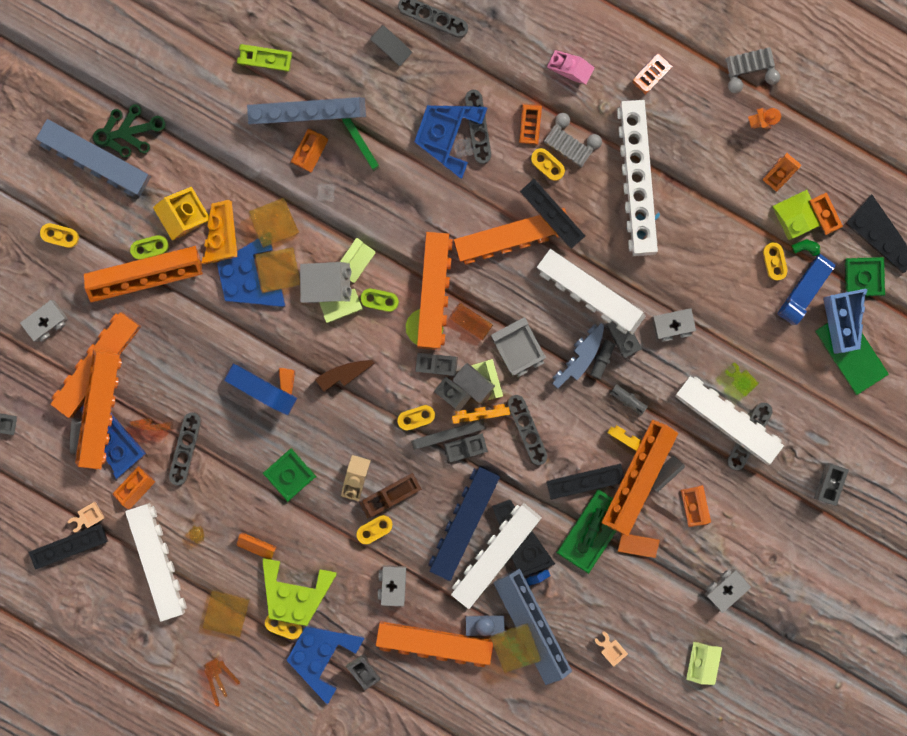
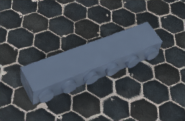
M362 97L247 105L248 124L255 125L366 117L365 98Z
M48 119L36 138L41 142L39 146L48 151L53 148L58 151L56 155L65 160L68 157L75 160L74 165L81 169H84V167L91 169L90 174L101 178V176L108 179L107 183L116 188L118 185L124 187L125 190L123 192L132 197L135 194L141 196L151 178L149 174Z
M517 569L495 580L493 583L545 685L565 678L572 670L521 570Z

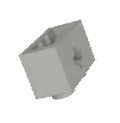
M50 300L20 322V324L34 342H44L50 337L49 333L53 330L58 331L63 328L68 318L54 300ZM43 319H49L47 322L48 326H42L44 323Z
M691 308L652 317L656 339L661 338L662 342L673 340L674 335L680 334L681 338L692 336L691 332L696 331ZM672 320L679 325V327H676V331L669 326L673 323Z
M383 565V570L379 569V581H382V589H378V600H381V605L404 606L406 566ZM390 581H394V584L397 585V587H394V590H390V587L386 584H390Z
M727 569L720 576L722 579L717 583H711L706 588L707 592L705 595L722 613L751 588L735 569ZM725 585L729 587V593L724 592L723 587Z

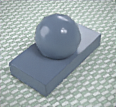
M504 615L466 616V636L505 635Z

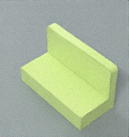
M358 238L355 239L340 261L350 263V281L353 283L357 281L376 253Z
M351 289L350 302H320L326 323L363 310L355 289Z
M493 359L471 365L495 385L488 400L502 397L503 393Z
M693 642L686 680L699 684L715 685L722 647Z

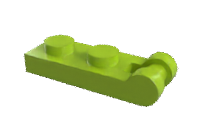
M244 44L239 45L240 57L237 58V64L290 72L292 52ZM249 52L253 53L252 59H247Z

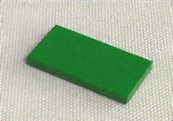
M828 322L815 330L816 335L855 395L860 394L889 375L863 333L860 349L834 354Z
M597 489L556 552L588 574L616 533L613 529L602 524V532H599L594 547L591 548L588 547V544L587 546L582 544L588 531V523H591L596 508L601 509V513L602 511L607 512L613 500L612 497Z

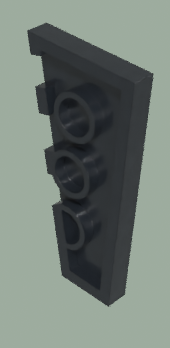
M871 194L845 224L901 273H905L907 271V244Z
M510 499L492 506L500 526L505 520L509 522L513 517L510 513L515 506ZM533 531L529 533L512 555L516 569H520L523 576L555 565V562Z

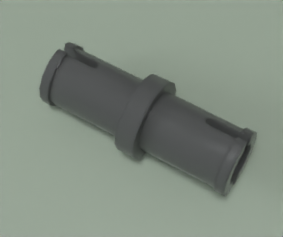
M608 340L604 341L599 355H596V362L590 376L601 380L607 364H610L609 359L616 346L615 343Z
M618 384L610 393V395L624 403L623 406H628L640 416L648 407L635 398L633 393H628Z

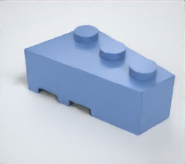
M867 289L823 297L834 354L860 349L863 328L862 317L865 311L864 300Z

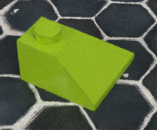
M808 190L772 206L788 240L820 226L809 202L811 197Z

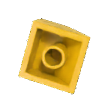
M192 187L164 197L153 207L172 240L190 233L209 221V215Z

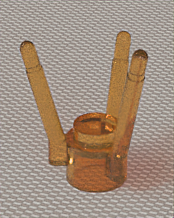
M215 658L204 664V672L208 678L215 704L218 707L219 701L212 678H215L224 697L228 695L218 674L222 673L221 668L236 684H240V681L226 667L223 660L219 662Z

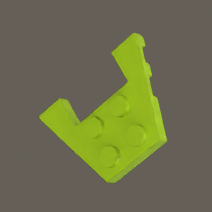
M263 558L269 619L308 626L337 573L320 569L316 589L277 582L280 561Z

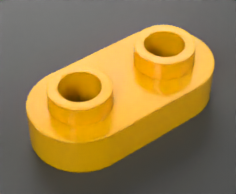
M539 148L532 153V164L548 179L558 181L563 177L565 173L563 164L547 150ZM543 156L544 161L538 162L537 157ZM553 168H556L558 170L557 175H553L551 173V170Z
M47 223L40 230L41 238L48 243L73 248L79 242L78 233L71 228ZM50 230L54 231V235L52 237H49L48 232ZM68 235H72L73 237L71 242L67 241Z
M778 243L767 244L763 249L767 274L772 280H782L788 272L783 249ZM770 249L775 250L774 256L769 254ZM774 268H778L780 270V273L778 275L774 273Z
M423 405L402 412L398 416L397 422L401 429L411 430L431 423L435 418V412L432 407ZM423 411H427L429 413L428 418L422 417ZM405 417H409L411 419L410 424L404 423L403 420Z
M617 425L615 428L612 426L609 428L608 434L637 451L641 443L640 439L633 435L631 438L624 434L626 431Z
M380 515L362 525L357 531L358 541L362 544H370L388 534L393 526L392 520L386 515ZM381 521L387 523L385 528L380 527L379 523ZM364 531L370 532V536L368 538H365L363 536Z
M269 615L265 619L267 630L277 635L293 640L297 639L302 633L301 625L278 621V625L273 627L271 625L272 619H269ZM291 626L296 628V632L293 634L289 632Z

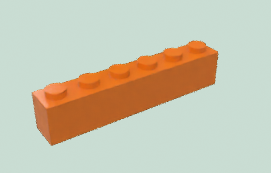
M540 215L454 239V244L460 263L464 262L467 265L476 262L475 258L483 257L484 260L494 257L493 253L501 251V254L512 252V248L517 246L523 249L530 247L531 242L538 241V244L549 241V237L556 236L557 239L560 237Z
M426 232L417 348L440 350L441 345L445 346V334H442V326L446 327L447 315H443L444 307H448V296H445V288L449 289L450 277H446V271L451 269V258H448V250L452 251L453 239H449V233Z
M196 246L85 273V291L90 302H95L203 275L201 259Z
M116 313L111 318L109 328L102 330L98 336L99 341L96 345L92 344L87 350V357L84 360L81 359L76 364L74 374L68 375L63 382L64 387L61 391L57 390L51 399L53 401L50 405L66 417L73 418L85 402L93 350L115 352L121 355L142 327L125 313Z
M93 350L75 459V464L78 467L101 469L102 464L106 462L104 449L105 445L109 443L107 431L108 426L112 424L110 412L111 407L114 408L115 396L113 394L114 389L118 387L117 370L121 368L120 355L115 352Z
M652 419L607 510L602 524L621 534L629 535L675 442L678 432L668 425Z
M380 621L376 646L381 651L390 652L391 649H395L400 654L409 655L410 652L417 653L418 657L428 658L431 655L436 656V659L441 661H447L449 658L455 659V663L466 664V662H473L474 666L485 667V665H490L494 642L491 639Z

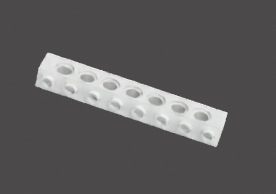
M645 100L622 101L620 107L617 108V117L621 119L622 125L619 126V138H623V145H620L621 157H624L625 164H622V175H626V183L623 184L624 195H628V202H625V211L629 213L630 221H627V232H631V240H628L629 251H632L633 256L656 255L658 249ZM634 118L637 124L631 126L627 123V119ZM636 137L639 143L633 145L629 142V138ZM636 155L639 157L640 162L635 164L631 162L630 157ZM632 175H640L642 181L638 183L634 182L632 180ZM640 193L643 196V200L640 202L636 201L633 195ZM642 212L645 215V219L642 221L637 220L635 213ZM644 231L647 238L644 240L639 239L637 232Z

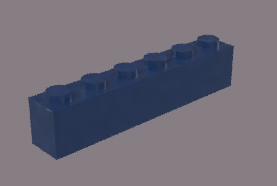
M480 466L478 469H473L469 478L472 482L469 487L465 486L461 495L464 499L461 504L457 503L453 514L456 516L453 522L449 520L444 530L447 532L445 539L441 538L436 547L439 551L436 556L432 555L428 564L431 567L430 572L448 581H451L500 479L499 475Z

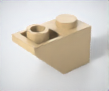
M352 455L341 493L342 497L355 501L360 500L371 460Z

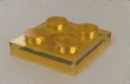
M284 198L248 212L263 248L299 233Z
M293 247L255 255L263 293L300 286V277Z
M212 590L203 628L241 637L250 599Z
M528 623L491 635V640L504 673L541 661Z

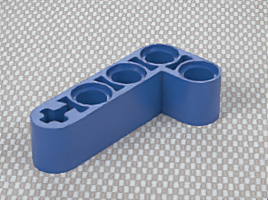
M819 253L788 296L777 315L790 324L797 325L807 311L805 309L836 264Z
M234 363L224 381L263 404L286 415H289L297 400L295 396L273 386Z

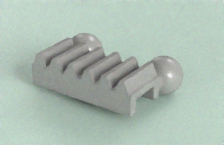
M769 47L730 56L725 59L730 78L728 89L732 93H739L743 89V82L737 77L740 75L767 69L765 75L767 83L774 85L780 81V73L774 68V59Z
M559 113L555 118L556 124L543 143L582 168L592 151L601 146L602 139L599 135L592 134L587 138L586 147L583 143H580L577 139L561 130L570 124V117L566 113Z

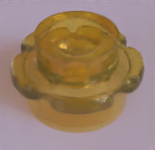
M193 525V529L189 531L190 540L194 541L195 544L204 541L202 526L196 527V525Z

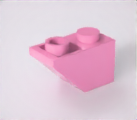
M556 50L547 66L548 69L582 84H587L595 68L582 57Z

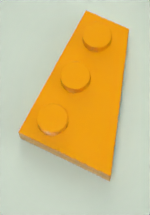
M225 200L212 203L207 226L209 228L208 239H205L204 244L206 247L205 257H202L201 264L238 257L232 201Z
M504 404L493 405L491 410L480 407L474 408L472 413H467V410L455 411L456 415L452 416L453 424L505 416L510 415V410Z

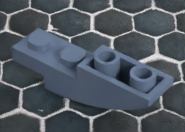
M602 323L598 326L594 324L587 331L589 335L585 339L581 337L574 344L576 348L573 351L578 357L575 358L573 356L566 363L568 367L563 372L559 370L552 377L554 379L552 384L557 389L570 376L577 381L589 367L597 353L603 336L604 325Z

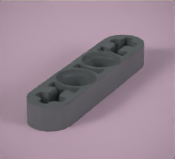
M400 0L398 3L401 14L449 35L462 38L468 32L466 21L418 0ZM410 2V6L413 8L419 5L416 9V15H413L414 10L410 8L405 11L402 4ZM427 9L430 12V16L423 19L419 16V11ZM438 17H446L447 24L439 26L436 22ZM451 20H454L453 25L455 26L462 24L464 31L457 33L456 28L452 26L451 30H448Z
M470 90L465 96L466 106H473V102L469 101L468 98H471V94H475V97H479L476 100V106L484 107L483 98L479 91ZM484 117L482 124L468 119L475 161L479 164H486L491 159L486 117ZM478 131L485 134V139L481 142L476 141L474 138L475 133ZM487 144V147L483 146L484 153H488V156L485 157V160H482L481 157H477L480 154V147L476 148L475 145Z
M513 395L508 400V407L530 460L536 465H542L547 460L544 445L524 398L520 395ZM514 398L522 401L519 405L520 409L523 410L525 408L526 412L515 416L514 412H518L515 406H511ZM523 415L529 418V424L525 427L520 426L518 423L519 418ZM529 433H534L537 437L534 444L526 442V436ZM539 443L541 447L537 448L538 452L544 454L540 462L537 459H533L536 455L534 449L531 452L529 450V447H535Z
M768 403L757 404L749 420L766 427L773 412L772 407ZM766 406L768 414L762 415L761 420H764L762 424L759 420L753 418L754 416L759 417L761 413L759 408ZM735 443L727 458V465L733 470H740L746 464L751 453L747 450H742L740 445ZM737 449L738 451H740L741 453H745L746 455L745 457L741 455L739 458L741 464L735 465L734 467L732 466L733 462L731 461V459L737 458L739 454L735 453Z
M195 412L186 414L182 422L169 474L170 482L174 485H182L188 478L202 421L200 415ZM192 415L195 416V420H197V424H193L192 430H196L195 433L191 431H184L185 427H190V422H188L187 419L192 418ZM185 434H190L193 437V442L190 445L183 443L182 439ZM180 453L188 455V461L185 464L178 461ZM176 465L186 467V471L184 469L181 470L183 479H180L178 482L173 477L179 471V468H175Z
M479 420L411 440L413 450L485 429L484 422Z

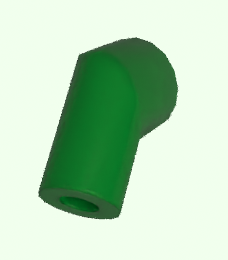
M808 239L791 245L794 254L807 250L812 256H817L821 252L820 245Z

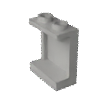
M350 263L300 264L301 303L350 302L352 294L350 287Z
M525 317L490 335L512 376L516 374L519 377L527 373L526 368L532 365L536 368L544 364L543 359L546 356Z

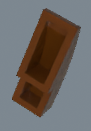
M373 360L347 363L325 372L317 377L315 381L324 392L339 381L343 386H346L373 366L375 362Z
M411 473L359 501V504L368 519L422 489L414 474Z

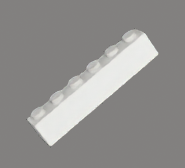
M551 249L537 266L541 272L539 275L547 281L551 279L556 282L555 286L563 292L565 289L571 293L570 296L574 300L585 302V307L593 313L597 310L602 314V319L608 323L612 321L618 325L616 328L624 334L629 332L633 335L646 317L644 312Z
M690 376L675 397L767 466L770 465L784 447L781 444L782 440L774 434L770 436L765 432L766 428L764 426L751 422L749 415L743 411L739 413L734 409V404L728 400L723 401L718 397L719 393L712 388L708 390L703 386V381L697 377L692 378Z
M148 503L125 511L160 621L183 615L185 613L184 609L187 608L184 598L180 597L179 591L181 587L178 579H174V565L167 557L169 550L167 544L163 543L161 538L163 535L160 524L157 525L155 517H157L155 507H151V504Z
M525 503L521 507L517 505L510 513L513 517L509 522L505 520L499 527L501 530L499 535L491 537L487 542L489 545L487 550H481L475 559L478 560L474 566L470 564L464 571L465 578L462 581L458 579L453 585L452 589L454 591L451 595L466 608H471L542 518Z

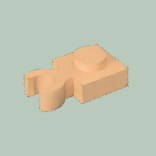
M93 502L78 511L79 518L73 517L68 520V523L76 521L78 527L73 532H77L82 529L83 524L89 528L105 517L97 503Z
M603 631L602 634L605 636V640L602 642L597 638L594 640L597 645L604 647L600 652L614 667L628 653L615 639L610 642L608 634Z

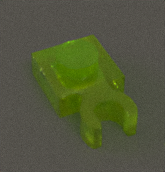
M732 363L731 365L735 368V371L730 373L728 370H725L724 373L728 377L735 379L731 384L746 397L759 382L747 370L741 373L739 366L736 363Z

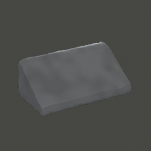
M465 363L453 379L456 385L478 403L487 401L495 387L493 383L468 363Z

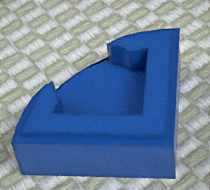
M543 570L539 574L530 576L525 580L528 586L540 583L551 575L549 570Z

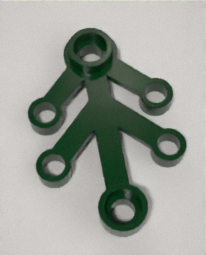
M134 104L130 106L129 113L119 130L112 131L115 123L123 118V113L119 109H114L111 111V117L105 127L99 128L94 132L93 142L98 147L104 148L109 146L119 152L123 158H129L132 155V150L128 146H121L113 140L122 138L137 147L141 153L147 154L150 152V145L132 135L150 130L162 132L166 128V122L162 117L154 116L149 123L130 127L134 119L142 113L141 108ZM135 107L139 109L137 114L132 113ZM115 112L120 113L119 118H114ZM158 121L162 123V126L160 128L155 127V124ZM101 135L106 136L105 141H100ZM144 144L148 146L146 151L141 150V146ZM124 149L129 150L128 155H123Z

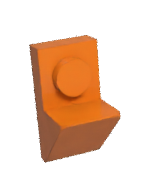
M786 153L762 180L777 192L801 167V164Z

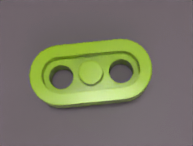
M160 235L137 240L131 245L130 253L138 260L165 254L168 251L169 242ZM158 242H162L163 244L161 249H157L156 244ZM139 247L144 248V252L142 254L138 253Z
M369 288L361 294V302L368 308L392 312L399 304L397 296L391 292ZM368 295L374 296V300L372 302L367 301ZM387 299L393 300V304L391 306L386 305L385 302Z

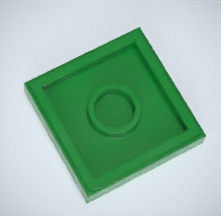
M884 257L845 258V291L851 292L867 289L865 296H885Z
M292 448L262 473L287 502L317 477Z

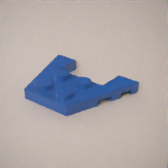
M427 105L414 142L459 178H463L468 162L450 156V152L462 119L466 118L482 124L488 108Z
M269 233L238 250V257L222 260L217 263L225 301L279 307L286 306L282 289L262 293L254 255L273 251Z
M305 626L287 661L320 698L328 704L337 688L320 679L321 674L338 644L356 654L364 637Z

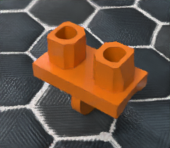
M760 108L757 109L758 114L748 117L751 128L757 129L762 127L768 130L772 128L771 125H776L780 122L781 113L776 108L768 110Z

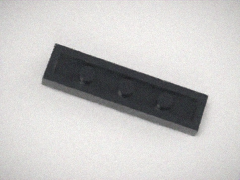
M535 179L520 190L523 197L570 249L585 237L584 233Z
M619 463L548 480L546 483L550 500L620 484L624 474L622 465Z
M102 524L29 551V555L36 570L106 543L108 539Z

